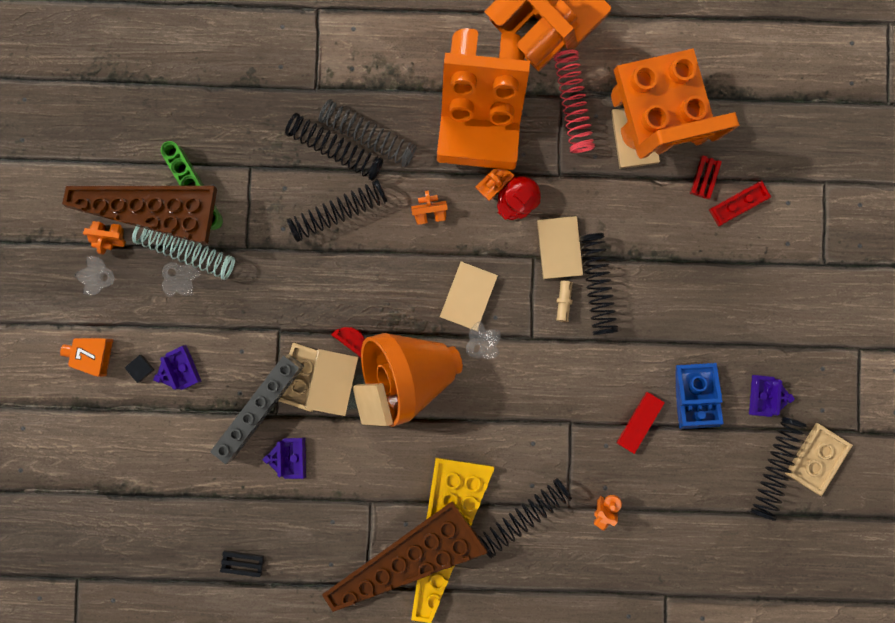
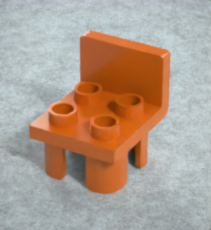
M495 0L484 13L490 17L489 20L501 33L510 32L516 34L533 16L538 20L519 40L518 48L525 54L526 60L530 61V64L539 72L563 47L566 50H574L611 13V6L605 0Z
M460 29L453 34L450 53H445L442 111L437 148V161L439 163L508 170L516 168L520 121L530 69V61H525V54L518 48V42L522 38L520 35L510 32L502 33L499 58L476 56L478 31L476 29Z
M694 48L617 65L614 69L617 84L611 93L612 103L614 107H619L623 104L628 120L621 128V135L628 147L636 149L640 159L648 157L653 152H656L658 155L663 154L674 145L692 142L697 146L708 139L717 141L740 126L736 112L713 117Z

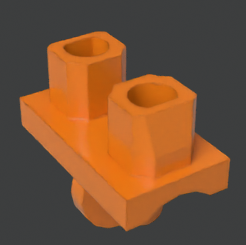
M494 168L475 188L490 202L515 175L508 169Z
M429 190L425 191L426 197L418 198L419 204H427L411 206L412 215L415 216L417 225L428 223L426 213L434 212L435 221L446 220V210H448L446 201L431 203L438 201V196H429Z
M93 221L90 229L84 228L83 234L87 235L88 242L91 243V247L97 249L98 254H105L106 250H112L113 246H125L126 242L123 238L124 229L119 224H111L110 230L104 231L105 225L103 223Z
M609 495L605 500L604 497L600 496L597 500V510L594 512L596 517L594 525L603 531L609 524L615 526L618 523V511L622 507L621 499L618 496Z

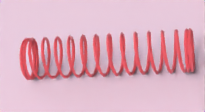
M564 50L557 53L553 60L557 62L555 68L559 69L556 72V75L560 77L557 82L562 84L559 90L563 92L560 97L564 99L562 101V105L565 106L563 112L567 114L564 118L565 121H568L565 127L570 129L567 132V135L571 137L568 142L573 144L570 147V152L582 153L595 148V144L591 143L594 140L588 139L578 143L570 142V140L575 137L591 135L593 132H584L577 135L569 134L572 130L588 128L591 124H584L574 128L568 127V124L572 122L585 121L590 117L585 116L574 120L566 119L569 115L586 113L588 109H580L571 113L565 112L569 107L583 106L587 102L581 101L571 105L563 104L566 100H575L586 96V94H576L568 98L562 97L566 92H577L585 88L584 86H577L561 90L563 85H573L583 81V79L578 78L565 83L559 82L561 78L575 77L582 73L581 71H573L563 76L558 74L560 70H571L580 66L579 63H574L558 68V63H568L579 59L577 50ZM570 53H575L574 55H572V56H570V57L557 58V57H559V56H561V55L570 54Z

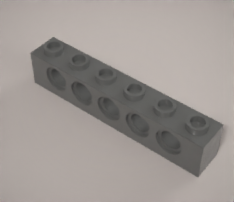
M290 354L283 355L210 453L224 464L233 461L305 366Z

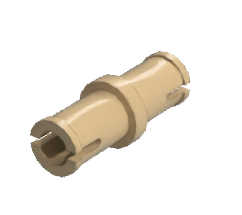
M560 281V293L556 302L558 303L556 321L569 322L570 305L573 302L571 300L573 282Z

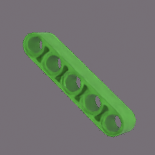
M172 141L162 144L161 154L180 186H189L191 182H195L196 186H204L183 149ZM176 148L175 154L169 156L170 150ZM182 165H186L185 171L179 173V168ZM215 206L213 213L215 221L211 224V230L219 229L223 224L222 216Z

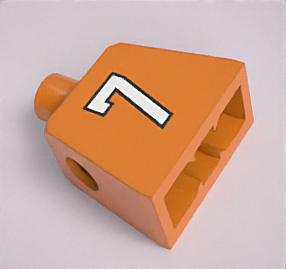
M74 338L72 346L62 345L60 355L70 357L69 367L97 377H103L107 375L113 339Z

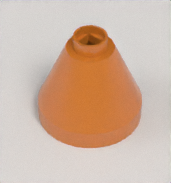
M389 333L367 337L362 344L361 363L365 384H384L393 424L389 425L390 427L411 421L454 381L456 374L462 372V359L459 351L454 346L447 347L443 343Z

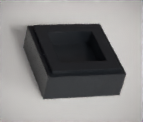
M142 355L137 356L125 367L126 371L137 383H140L154 371V368Z

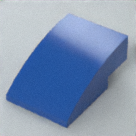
M717 363L676 365V401L679 429L720 427L724 424L721 403L723 401Z

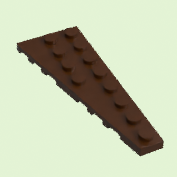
M66 186L62 204L70 209L208 245L217 188L215 186Z
M452 501L327 590L322 596L334 612L484 555L488 550L455 502Z

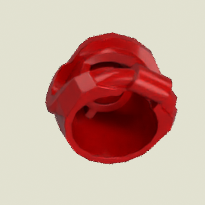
M525 176L512 178L499 192L497 213L505 220L525 218L541 202V190L538 184L533 179Z

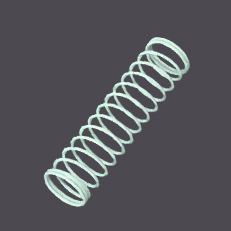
M136 226L133 231V243H142L143 247L149 246L150 250L156 249L157 253L163 252L165 256L170 255L172 259L178 258L179 262L185 261L186 265L192 264L193 268L199 267L201 271L206 270L208 274L214 272V276L219 277L221 275L222 280H226L234 268L235 258L228 255L223 262L221 273L216 275L215 270L222 260L223 252L219 253L215 261L214 270L209 272L208 267L215 257V249L209 255L206 268L201 269V264L209 251L208 246L204 248L201 254L199 265L194 266V261L202 247L201 243L194 250L192 262L187 263L186 259L191 254L195 242L191 241L185 252V258L180 260L179 256L184 251L187 240L183 239L181 241L177 256L173 257L172 253L177 248L180 238H178L173 249L177 237L174 238L170 253L165 254V250L170 245L173 236H171L165 247L169 235L165 238L166 234H164L158 244L161 233L158 235V232H156L151 241L154 231L149 230L147 233L148 229L144 228L142 235L136 241V235L140 227ZM149 236L148 245L145 246V245L143 244V242H144V241L147 239V237ZM157 237L156 247L152 249L150 245L154 242V240ZM164 238H165V241H164V244H163V250H162V251H158L157 248L161 245V243L163 242V240H164ZM185 240V244L180 252L181 246ZM193 242L190 252L188 253L189 247ZM230 261H231V265H230V267H229V270H228V272H227L226 275H225V271H226V269H227V266H228V264H229Z

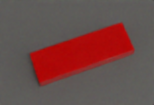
M761 180L710 208L709 211L719 227L771 198V195Z
M646 392L616 443L635 454L665 402Z

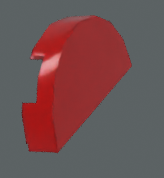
M343 327L331 334L361 357L362 344L365 337L360 331L352 327Z

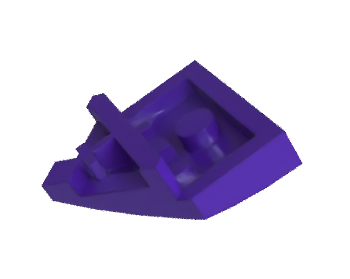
M187 345L174 349L160 358L161 364L158 373L155 374L154 381L164 383L174 390H184L202 382Z
M752 375L749 415L778 416L781 409L795 400L792 394H789L783 387L780 379Z
M305 437L284 438L282 441H278L273 450L262 459L277 472L279 478H306Z

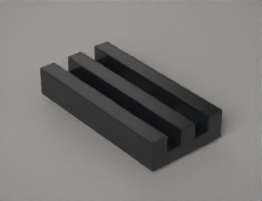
M223 551L220 572L261 577L263 555ZM228 557L256 560L259 563L228 560ZM227 565L258 569V571L227 567Z

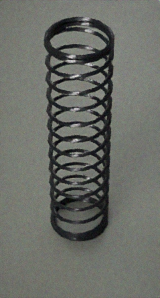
M298 113L292 115L285 129L286 136H293L294 140L300 139L301 144L307 142L308 148L314 146L315 151L321 149L322 155L327 153L328 158L334 157L335 162L341 160V165L348 164L349 170L354 167L356 173L362 170V176L368 175L371 181L376 178L382 167L383 158L381 159V157L378 158L376 156L369 171L363 175L365 165L371 157V152L368 154L361 169L356 171L357 164L363 156L365 149H362L356 163L350 168V161L358 145L354 147L349 160L343 164V158L351 145V141L346 145L341 158L336 160L337 152L344 142V137L340 140L335 153L330 157V149L338 135H334L328 150L322 153L323 146L327 142L331 131L329 130L326 133L321 147L316 150L315 146L324 131V126L317 133L314 143L309 146V140L317 128V123L312 126L307 140L302 142V136L307 131L311 121L310 119L306 121L300 137L296 139L295 133L300 128L304 117H300ZM296 118L295 124H294L293 128L291 129V131L289 132L290 126H291L292 122L294 121V119Z
M378 179L372 181L376 198L373 195L369 186L365 184L366 192L370 203L368 202L361 188L358 187V192L363 207L352 190L351 195L356 210L354 209L347 195L344 194L349 214L345 209L344 205L342 204L341 200L339 199V197H337V202L341 210L342 217L340 216L333 202L331 200L329 201L336 222L332 218L330 212L328 211L324 203L322 205L328 220V224L326 223L325 219L320 213L318 207L315 206L316 212L321 223V227L318 225L313 214L308 209L315 232L310 227L303 213H301V216L303 218L307 234L304 232L296 216H294V219L297 224L299 233L292 219H287L288 226L295 240L297 242L302 241L303 238L301 231L306 237L309 238L310 234L308 227L313 234H316L317 231L315 224L321 231H323L324 227L322 220L325 223V225L328 228H330L331 224L328 215L330 216L334 224L337 225L338 220L335 211L339 218L344 222L345 217L342 208L344 209L347 216L349 218H352L349 204L352 207L355 214L359 216V210L356 201L358 202L361 209L364 212H366V207L362 195L366 200L367 204L369 205V207L373 209V204L369 192L371 193L377 205L380 206V201L376 188L380 193L383 202L386 204V202L388 201Z
M593 233L579 237L580 243L588 244L583 246L581 250L592 251L582 255V258L584 259H592L583 263L584 266L592 267L585 270L584 273L597 274L587 277L585 279L588 282H597L588 285L586 288L601 289L591 292L587 295L589 297H602L588 302L591 305H602L592 308L589 311L607 312L592 316L590 318L592 320H607L592 325L593 328H608L604 330L593 331V335L618 332V326L616 325L596 326L612 322L617 319L596 318L599 316L615 313V310H595L614 305L615 303H592L598 300L614 296L591 295L594 293L612 289V287H590L597 284L610 282L611 279L587 280L593 277L610 273L609 271L587 272L589 270L608 266L609 264H586L592 261L605 259L608 256L584 257L592 253L607 250L606 248L583 249L585 247L592 246L595 244L605 243L606 241L583 242L604 238V233Z
M782 417L780 424L790 430L778 429V432L789 438L776 436L775 439L788 446L773 444V447L787 454L770 452L773 456L786 462L768 459L770 463L782 469L765 467L781 477L762 474L765 478L780 485L764 481L760 482L762 485L778 493L757 489L759 492L777 501L756 496L757 500L773 508L752 504L762 511L753 508L750 511L772 521H776L777 516L762 508L780 511L779 508L766 501L781 504L782 501L767 493L785 496V494L768 485L785 489L787 486L770 477L790 481L788 477L773 470L793 473L791 470L774 462L791 466L795 465L776 454L798 458L796 455L777 446L799 451V448L780 439L803 443L801 440L782 431L804 436V433L785 424L804 429L808 427L807 424L786 417Z
M558 478L553 480V483L561 497L550 485H547V488L550 494L552 495L554 501L548 496V494L544 490L541 489V493L545 501L547 502L548 506L539 498L538 495L534 494V497L538 502L540 508L542 509L543 513L530 499H528V502L532 507L534 513L536 514L537 518L524 504L521 505L525 513L527 514L530 522L523 516V514L517 508H515V511L518 514L520 520L522 521L524 527L515 519V517L511 513H509V516L513 521L515 527L517 528L519 534L503 517L502 519L505 525L507 526L512 538L505 532V530L500 526L498 522H496V525L502 533L506 543L497 535V533L492 529V527H490V530L493 533L495 539L497 540L500 548L490 539V537L485 532H483L494 554L492 553L486 542L482 539V537L478 535L479 539L482 541V543L488 550L486 554L490 559L496 556V552L493 545L499 551H502V546L499 540L505 546L509 547V543L505 535L511 541L515 542V537L511 529L519 537L522 536L517 524L525 532H528L527 526L524 523L523 519L531 527L534 528V523L531 517L529 516L528 512L537 522L541 523V520L534 507L540 512V514L544 518H547V514L544 511L540 502L551 513H554L545 495L558 509H560V506L556 498L554 497L552 491L564 504H566V500L559 490L560 488L564 495L567 497V499L571 501V495Z

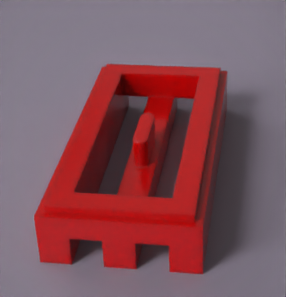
M704 155L701 157L690 194L708 200L711 198L722 161H715L713 158L709 159ZM708 163L700 191L698 192L696 190L704 164ZM712 165H715L707 192L704 194Z

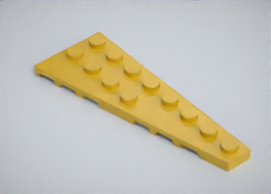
M436 457L426 519L454 501L471 526L494 472V466ZM455 565L417 580L411 620L432 623Z

